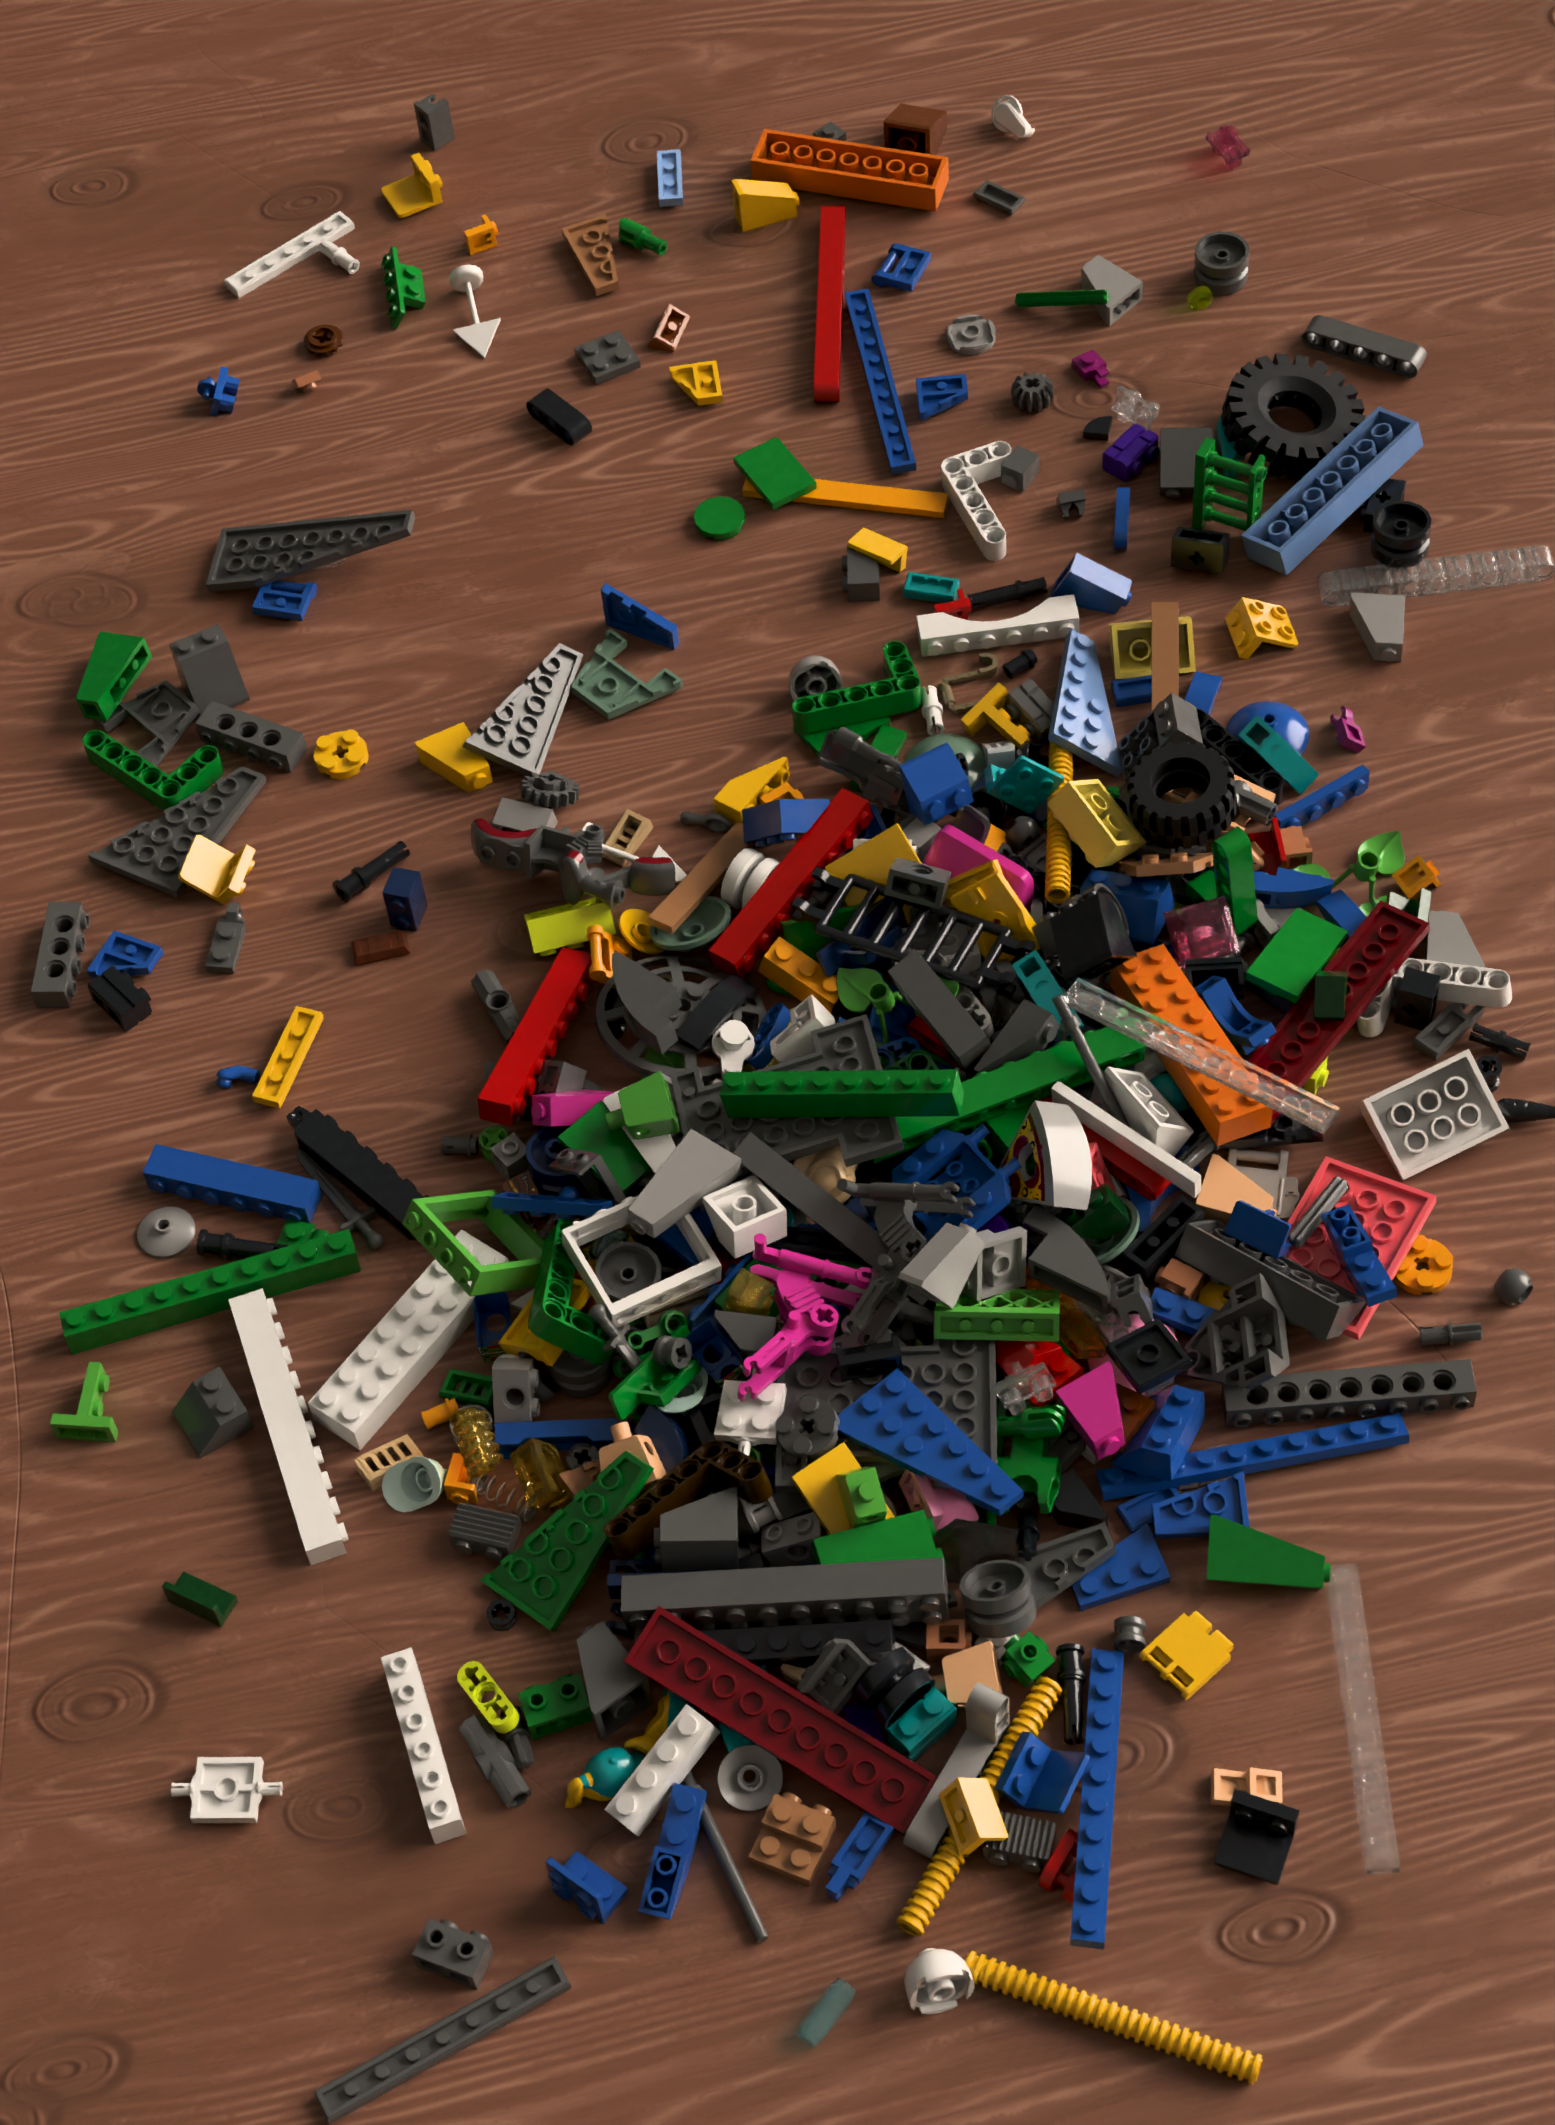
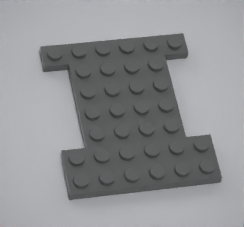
M867 1014L810 1031L816 1052L753 1072L882 1070L870 1022ZM698 1066L670 1075L683 1136L685 1137L690 1129H693L731 1153L737 1149L750 1132L787 1161L840 1146L845 1165L849 1167L905 1150L896 1117L728 1118L720 1098L723 1081L704 1086ZM742 1166V1173L740 1174V1176L751 1173L744 1166ZM703 1203L699 1205L702 1212L706 1211Z
M933 1319V1345L900 1346L903 1371L901 1372L997 1465L996 1340L934 1339ZM779 1323V1332L784 1327L783 1323ZM832 1348L824 1356H815L808 1351L803 1352L778 1377V1383L785 1384L787 1388L784 1410L803 1396L813 1395L829 1403L836 1413L839 1414L889 1374L842 1382L836 1348ZM814 1422L807 1423L803 1427L802 1434L804 1432L811 1434L814 1431L812 1428ZM837 1433L839 1437L832 1449L844 1442L858 1463L890 1462L880 1457L878 1452L864 1445L860 1447L852 1443L850 1438ZM779 1439L776 1444V1492H800L791 1480V1477L817 1459H797L792 1457L782 1447ZM934 1481V1489H943Z

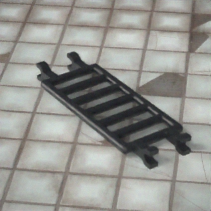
M817 866L811 874L812 878L816 879L812 884V890L818 892L826 890L834 893L825 910L810 906L807 901L798 897L792 903V909H795L792 920L796 922L807 921L815 924L813 930L816 934L897 963L909 955L906 952L930 913L944 917L946 919L922 956L926 963L942 979L955 980L959 985L974 990H979L983 984L997 988L1002 994L1012 997L1016 990V985L1013 983L1017 978V974L1009 971L1002 973L993 970L994 965L1002 952L1015 956L1020 960L1030 954L1036 945V942L1030 940L1019 941L1011 938L1013 933L1008 927L941 905L940 909L887 896L884 895L886 888L884 884L855 874H848L843 880L831 876L826 870ZM853 886L868 891L843 931L828 926ZM879 895L893 900L869 940L854 935ZM904 904L919 909L895 949L880 945ZM957 922L972 927L948 968L932 963ZM983 931L998 936L974 977L959 972Z

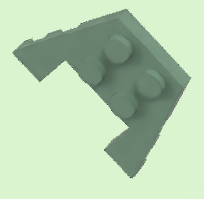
M609 628L604 634L605 639L595 648L594 656L590 662L585 663L572 683L571 691L579 699L610 720L681 689L683 681L667 668H664L647 683H644L612 660L628 647L627 640Z

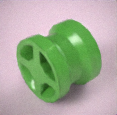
M488 1127L479 1136L482 1154L488 1162L493 1163L490 1148L508 1136L506 1130L502 1127Z

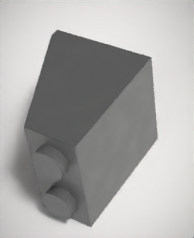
M1213 428L1160 429V496H1165L1168 499H1178L1181 496H1191L1193 498L1195 455L1206 437L1213 439Z
M218 624L169 644L182 687L188 698L197 705L200 711L199 717L211 701L233 708L250 700L228 640Z
M737 1487L728 1488L660 1515V1528H654L655 1565H661L662 1572L738 1569L739 1524Z
M602 1621L596 1626L586 1628L580 1634V1637L576 1639L590 1709L597 1736L601 1741L654 1704L648 1678L624 1664V1660L629 1653Z

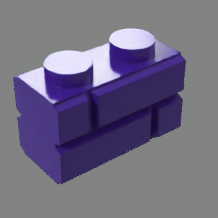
M1133 424L1103 453V470L1111 475H1115L1116 478L1123 482L1128 481L1133 475L1138 476L1143 466L1149 460L1153 461L1159 453V437L1150 430L1146 431L1141 425Z

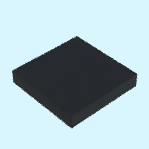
M1159 1318L1105 1345L1106 1353L1139 1395L1192 1367L1191 1358Z

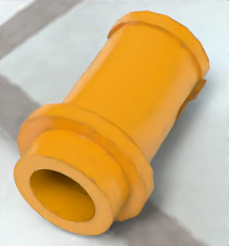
M446 1398V1402L421 1412L428 1430L451 1420L453 1414L459 1409L455 1398L451 1400Z

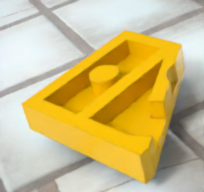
M716 360L669 367L670 377L698 406L723 403Z

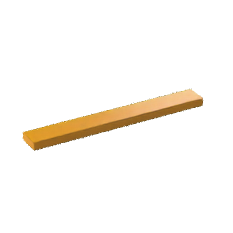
M745 478L742 488L743 497L763 499ZM814 479L817 483V489L791 501L944 518L948 504V493Z

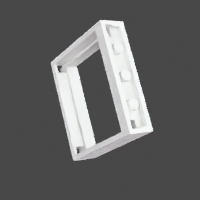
M638 1196L625 1198L620 1204L609 1209H601L592 1217L583 1221H575L572 1226L562 1230V1246L596 1303L605 1306L606 1314L615 1327L619 1328L721 1281L722 1265L690 1213L676 1222L700 1263L614 1303L609 1299L579 1246L630 1224L628 1208Z

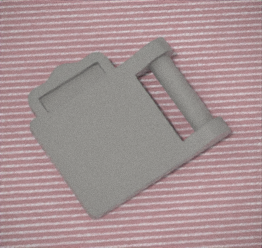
M1229 1149L1228 1163L1274 1197L1273 1209L1277 1210L1276 1217L1288 1222L1300 1201L1297 1178L1286 1177L1289 1151L1280 1150V1153L1248 1149ZM1237 1160L1277 1164L1279 1166L1278 1170L1236 1166Z

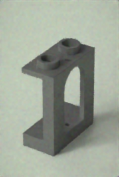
M567 1148L558 1153L556 1160L549 1165L551 1170L576 1175L590 1199L613 1200L614 1207L626 1198L600 1154ZM594 1166L613 1198L607 1197L589 1168Z

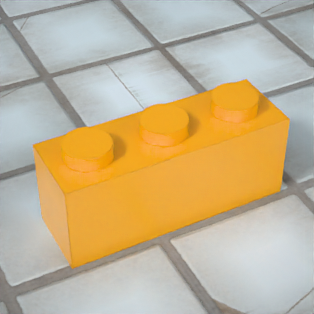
M779 936L764 955L758 972L800 1001L805 1000L812 994L832 1014L841 1003L837 991V975L834 974L831 977H826L818 962Z

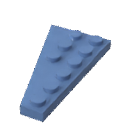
M1071 629L1065 639L1048 740L1118 777L1122 772L1121 760L1095 643L1086 635Z

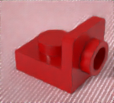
M962 589L956 590V601L934 605V613L944 612L968 620V613H972L969 597H964Z

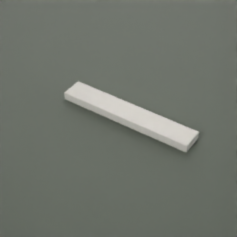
M341 211L333 214L224 280L225 287L238 298L243 297L319 251L322 240L334 242L354 230V222Z
M1057 1081L1051 1088L1052 1103L1068 1104L1081 1123L1195 1198L1201 1192V1174L1063 1083Z

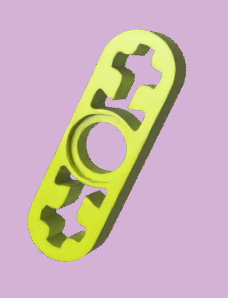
M470 1661L464 1664L457 1674L459 1684L495 1731L498 1733L512 1731L518 1725L520 1719L517 1709L480 1662ZM473 1675H476L481 1682L477 1686L470 1679ZM495 1691L492 1700L487 1703H481L482 1697L487 1692ZM500 1708L506 1714V1717L502 1720L496 1713Z

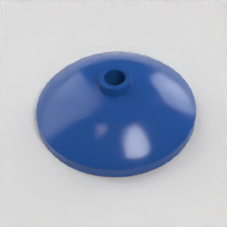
M1262 701L1249 704L1238 710L1229 721L1227 730L1238 740V734L1258 715L1300 755L1304 753L1309 742V728L1304 717L1294 708L1279 702Z

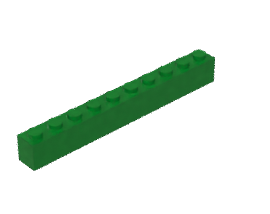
M1131 1018L1124 1021H1113L1103 1029L1083 1033L1104 1076V1071L1107 1067L1123 1069L1144 1061L1146 1045ZM1073 1040L1061 1041L1055 1044L1053 1048L1042 1052H1032L1024 1059L1016 1062H1006L998 1069L990 1072H979L971 1079L961 1082L964 1097L960 1116L896 1117L905 1150L872 1159V1161L876 1164L918 1148L942 1129L959 1132L1030 1105L1035 1100L1040 1101L1052 1096L1051 1088L1057 1081L1071 1089L1092 1081V1078Z
M346 1229L59 1312L64 1338L72 1355L229 1310L231 1307L228 1299L263 1288L266 1298H270L360 1272L361 1267L350 1230Z

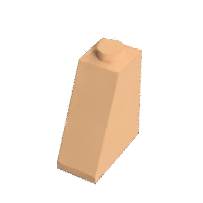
M1212 1154L1201 1186V1192L1195 1203L1204 1210V1220L1216 1218L1228 1224L1235 1203L1239 1200L1262 1211L1272 1209L1275 1211L1274 1216H1277V1210L1273 1209L1274 1197L1222 1157Z

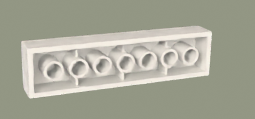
M462 1229L455 1236L482 1266L509 1262L506 1256ZM435 1259L308 1402L314 1421L361 1450L475 1320L473 1300L476 1296H469Z

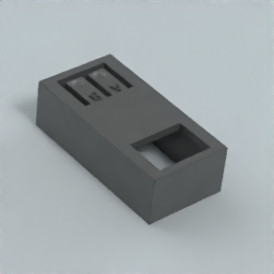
M915 949L888 970V973L897 990L968 1075L974 1070L991 1046V1043L984 1031Z

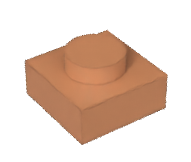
M318 370L293 379L292 383L295 390L302 387L304 392L317 387L316 381L321 380Z

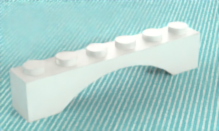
M1074 594L1047 598L1039 606L1027 613L1000 621H970L953 617L944 612L916 616L917 635L922 657L1066 638L1071 629L1079 633V614Z

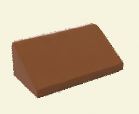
M669 304L663 311L647 347L674 352L690 316Z

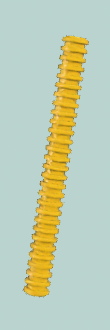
M1049 741L1048 768L1063 775L1064 782L1049 795L1047 802L1068 781H1073V753ZM1047 805L1045 898L1052 904H1062L1064 900L1070 898L1071 839L1067 829L1054 818L1053 811Z
M1038 1677L1036 1679V1685L1031 1687V1693L1027 1694L1026 1701L1021 1705L1022 1710L1017 1711V1718H1014L1011 1722L1012 1726L1008 1727L1006 1732L1008 1735L1002 1737V1743L998 1744L997 1751L992 1754L993 1760L988 1761V1768H985L982 1772L983 1777H979L988 1780L997 1805L1000 1801L999 1798L1003 1796L994 1788L1022 1731L1031 1732L1037 1737L1038 1730L1043 1728V1722L1047 1721L1048 1714L1053 1710L1052 1705H1056L1058 1702L1057 1697L1062 1695L1060 1685L1048 1677ZM951 1828L947 1832L949 1837H944L942 1840L943 1845L938 1847V1854L932 1857L933 1863L928 1864V1872H924L922 1875L923 1880L918 1881V1889L913 1890V1898L907 1900L908 1907H903V1916L900 1915L896 1919L899 1927L910 1935L923 1936V1927H928V1919L934 1916L933 1910L939 1908L940 1904L938 1901H942L945 1897L943 1892H948L950 1889L949 1884L955 1880L954 1875H957L960 1871L958 1866H963L965 1863L964 1858L969 1856V1854L959 1853Z
M974 1950L968 1953L965 1959L974 1984L981 1982L982 1987L988 1988V1986H992L993 1991L997 1992L1000 1989L1004 1995L1011 1993L1015 1999L1022 1997L1023 2002L1033 2001L1034 2006L1041 2004L1045 2010H1048L1050 2007L1053 2009V2013L1056 2014L1061 2011L1064 2017L1071 2015L1075 2021H1078L1080 2018L1083 2020V2024L1088 2025L1091 2022L1093 2027L1097 2029L1099 2026H1102L1105 2032L1113 2030L1116 2036H1119L1120 2033L1124 2034V2039L1129 2040L1132 2037L1135 2043L1143 2041L1146 2047L1154 2045L1157 2051H1160L1161 2048L1165 2049V2054L1176 2053V2058L1184 2056L1187 2062L1195 2060L1196 2065L1206 2064V2068L1209 2070L1212 2067L1217 2068L1218 2073L1221 2074L1225 2071L1228 2077L1236 2075L1239 2081L1247 2079L1250 2085H1253L1258 2078L1263 2061L1261 2054L1253 2056L1250 2050L1242 2052L1241 2047L1231 2048V2044L1228 2042L1225 2045L1220 2044V2040L1217 2038L1212 2041L1208 2035L1204 2037L1199 2036L1200 2032L1195 2031L1193 2034L1189 2032V2028L1179 2029L1178 2024L1170 2026L1167 2020H1164L1163 2023L1159 2022L1158 2017L1148 2018V2013L1145 2012L1140 2015L1137 2009L1129 2011L1126 2005H1123L1121 2008L1118 2007L1117 2002L1113 2001L1110 2004L1107 2003L1106 1998L1099 2000L1095 1994L1088 1996L1087 1991L1082 1990L1079 1993L1076 1987L1068 1989L1065 1983L1057 1985V1981L1054 1979L1049 1982L1046 1976L1038 1978L1037 1973L1031 1972V1974H1027L1026 1969L1022 1968L1019 1971L1015 1965L1008 1967L1004 1961L997 1963L996 1958L988 1960L987 1955L981 1954V1956H977V1952Z

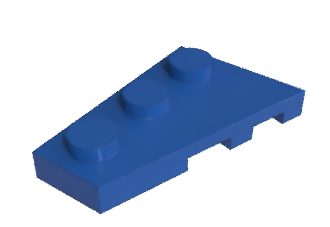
M1244 1472L1234 1474L1231 1478L1220 1482L1209 1483L1206 1487L1193 1492H1185L1152 1504L1151 1514L1154 1539L1209 1537L1210 1515H1217L1250 1528Z

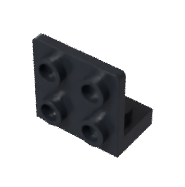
M1235 1789L1231 1799L1230 1814L1214 1859V1864L1278 1885L1297 1829L1300 1810Z

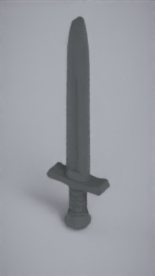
M297 1149L296 1156L301 1166L312 1179L318 1180L320 1189L348 1221L340 1225L341 1231L349 1229L351 1232L358 1229L367 1240L369 1248H379L383 1244L384 1238L367 1223L376 1217L375 1208L370 1207L366 1212L361 1213L324 1170L309 1155Z
M596 1304L592 1306L589 1310V1317L597 1321L609 1337V1340L603 1347V1351L607 1353L616 1348L634 1371L642 1361L624 1336L626 1331L630 1330L629 1324H625L617 1329L607 1316L604 1305ZM670 1413L684 1428L686 1427V1423L680 1414Z

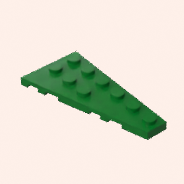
M625 1450L597 1475L598 1478L585 1490L581 1489L573 1496L574 1500L565 1508H560L524 1540L522 1546L513 1554H508L500 1561L501 1564L491 1573L485 1574L480 1581L549 1630L556 1631L609 1544L604 1534L605 1526L636 1500L654 1468Z

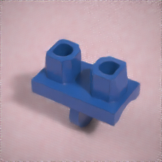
M222 366L217 383L214 382L213 378L208 377L199 381L197 385V391L204 400L213 398L210 415L216 417L219 410L232 413L236 397L224 394L223 392L237 395L240 382L238 378L227 376L228 368Z

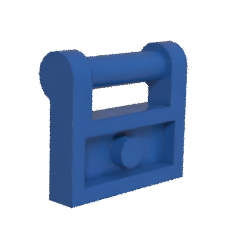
M898 243L892 244L884 263L879 270L874 272L871 278L873 284L880 287L885 284L912 292L931 261V252ZM901 258L893 273H889L896 260Z
M279 580L260 587L253 603V613L256 615L303 621L312 598L314 599L316 596L317 585L311 582L299 584Z

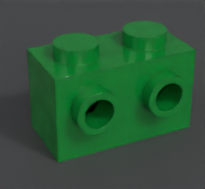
M580 1673L575 1675L566 1674L560 1676L554 1682L545 1685H532L526 1688L525 1691L518 1693L532 1740L593 1721L590 1704Z

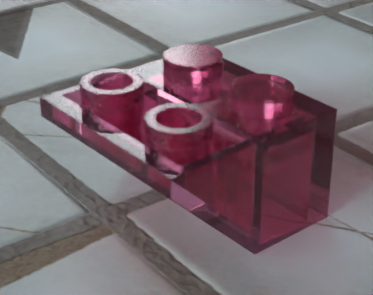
M1225 896L1163 913L1176 962L1180 968L1184 967V960L1219 958L1240 952Z

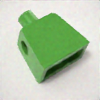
M661 1071L620 1090L618 1097L621 1108L606 1113V1119L611 1130L626 1126L630 1135L635 1140L680 1132L669 1087Z
M863 1467L836 1474L851 1529L885 1520L887 1507L875 1467Z

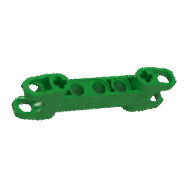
M1059 1330V1342L1055 1343L1062 1347L1063 1352L1071 1358L1068 1330ZM1019 1395L1016 1416L1021 1415L1024 1409L1033 1408ZM1053 1399L1046 1406L1054 1405L1055 1399ZM1013 1435L1011 1456H997V1466L1023 1490V1493L1032 1492L1037 1494L1040 1513H1050L1060 1488V1458L1048 1457L1050 1438L1029 1440L1024 1435Z

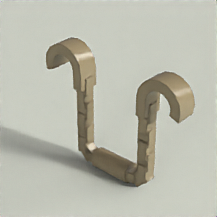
M991 653L979 654V662L982 665L990 664L988 667L943 677L940 682V690L949 712L954 714L968 712L979 702L974 701L955 705L956 702L950 684L994 676L998 671V659L995 655Z

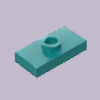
M908 572L902 591L903 597L939 603L955 601L957 596L956 590L960 586V579Z

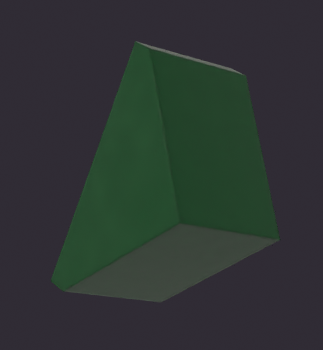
M1318 971L1315 975L1314 1019L1316 1021H1344L1348 971Z

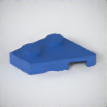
M966 374L916 378L920 420L927 419L968 399Z
M114 930L87 969L89 977L96 978L113 966L120 973L126 971L130 976L147 975L152 972L164 953L162 947Z

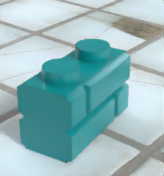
M933 1687L924 1695V1699H920L887 1729L888 1744L896 1752L915 1762L958 1723L956 1716L957 1708L937 1688Z

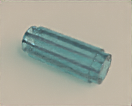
M841 1978L831 1982L801 2022L796 2034L808 2045L815 2048L818 2043L822 2042L852 2002L853 1996L856 1994L855 1989Z

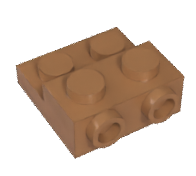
M785 1792L783 1796L774 1794L761 1821L762 1829L748 1856L749 1862L810 1886L835 1832V1817L831 1816V1810L825 1806L815 1804L813 1808L801 1804L802 1800L792 1793Z

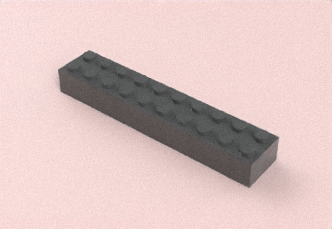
M943 1558L621 1576V1614L630 1638H634V1635L642 1633L658 1606L699 1631L890 1619L894 1626H906L910 1622H923L933 1625L949 1620L948 1583Z

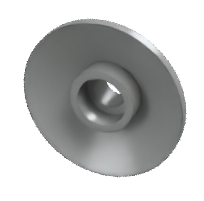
M163 1207L154 1210L139 1225L137 1231L139 1245L145 1253L155 1258L177 1256L192 1244L196 1234L195 1222L191 1215L181 1208Z
M743 1745L730 1751L722 1760L717 1775L718 1787L724 1799L733 1807L744 1811L760 1810L770 1804L774 1794H779L783 1783L782 1768L775 1756L759 1746ZM747 1770L755 1772V1777L751 1781L743 1779V1774Z

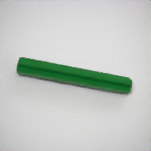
M1106 289L1019 292L1016 294L1015 303L1017 307L1103 305L1108 303L1109 293Z

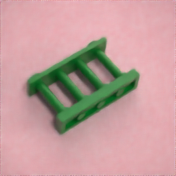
M1206 437L1195 455L1192 528L1203 530L1207 522L1215 521L1246 531L1261 517L1263 482L1267 475V468L1264 467L1265 455L1260 454L1253 466L1219 456L1218 452H1215L1216 440ZM1214 466L1249 476V484L1217 474ZM1213 484L1247 494L1248 502L1217 493L1216 489H1213ZM1212 503L1247 513V520L1215 511Z

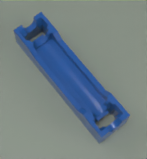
M617 1418L495 1423L494 1446L497 1449L498 1459H519L533 1452L568 1451L572 1446L579 1443H590L600 1450V1448L614 1443L610 1427L619 1422Z

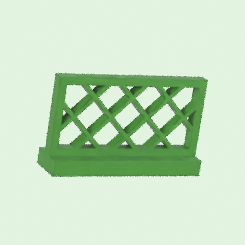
M1012 1289L985 1298L987 1300L976 1301L961 1292L953 1309L936 1303L934 1309V1339L1059 1342L1060 1291Z

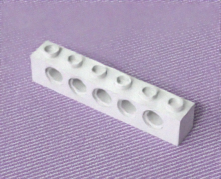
M412 1647L381 1657L434 1843L438 1844L465 1835V1827Z

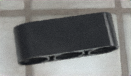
M548 388L526 402L530 415L570 446H573L592 432V425L587 417Z

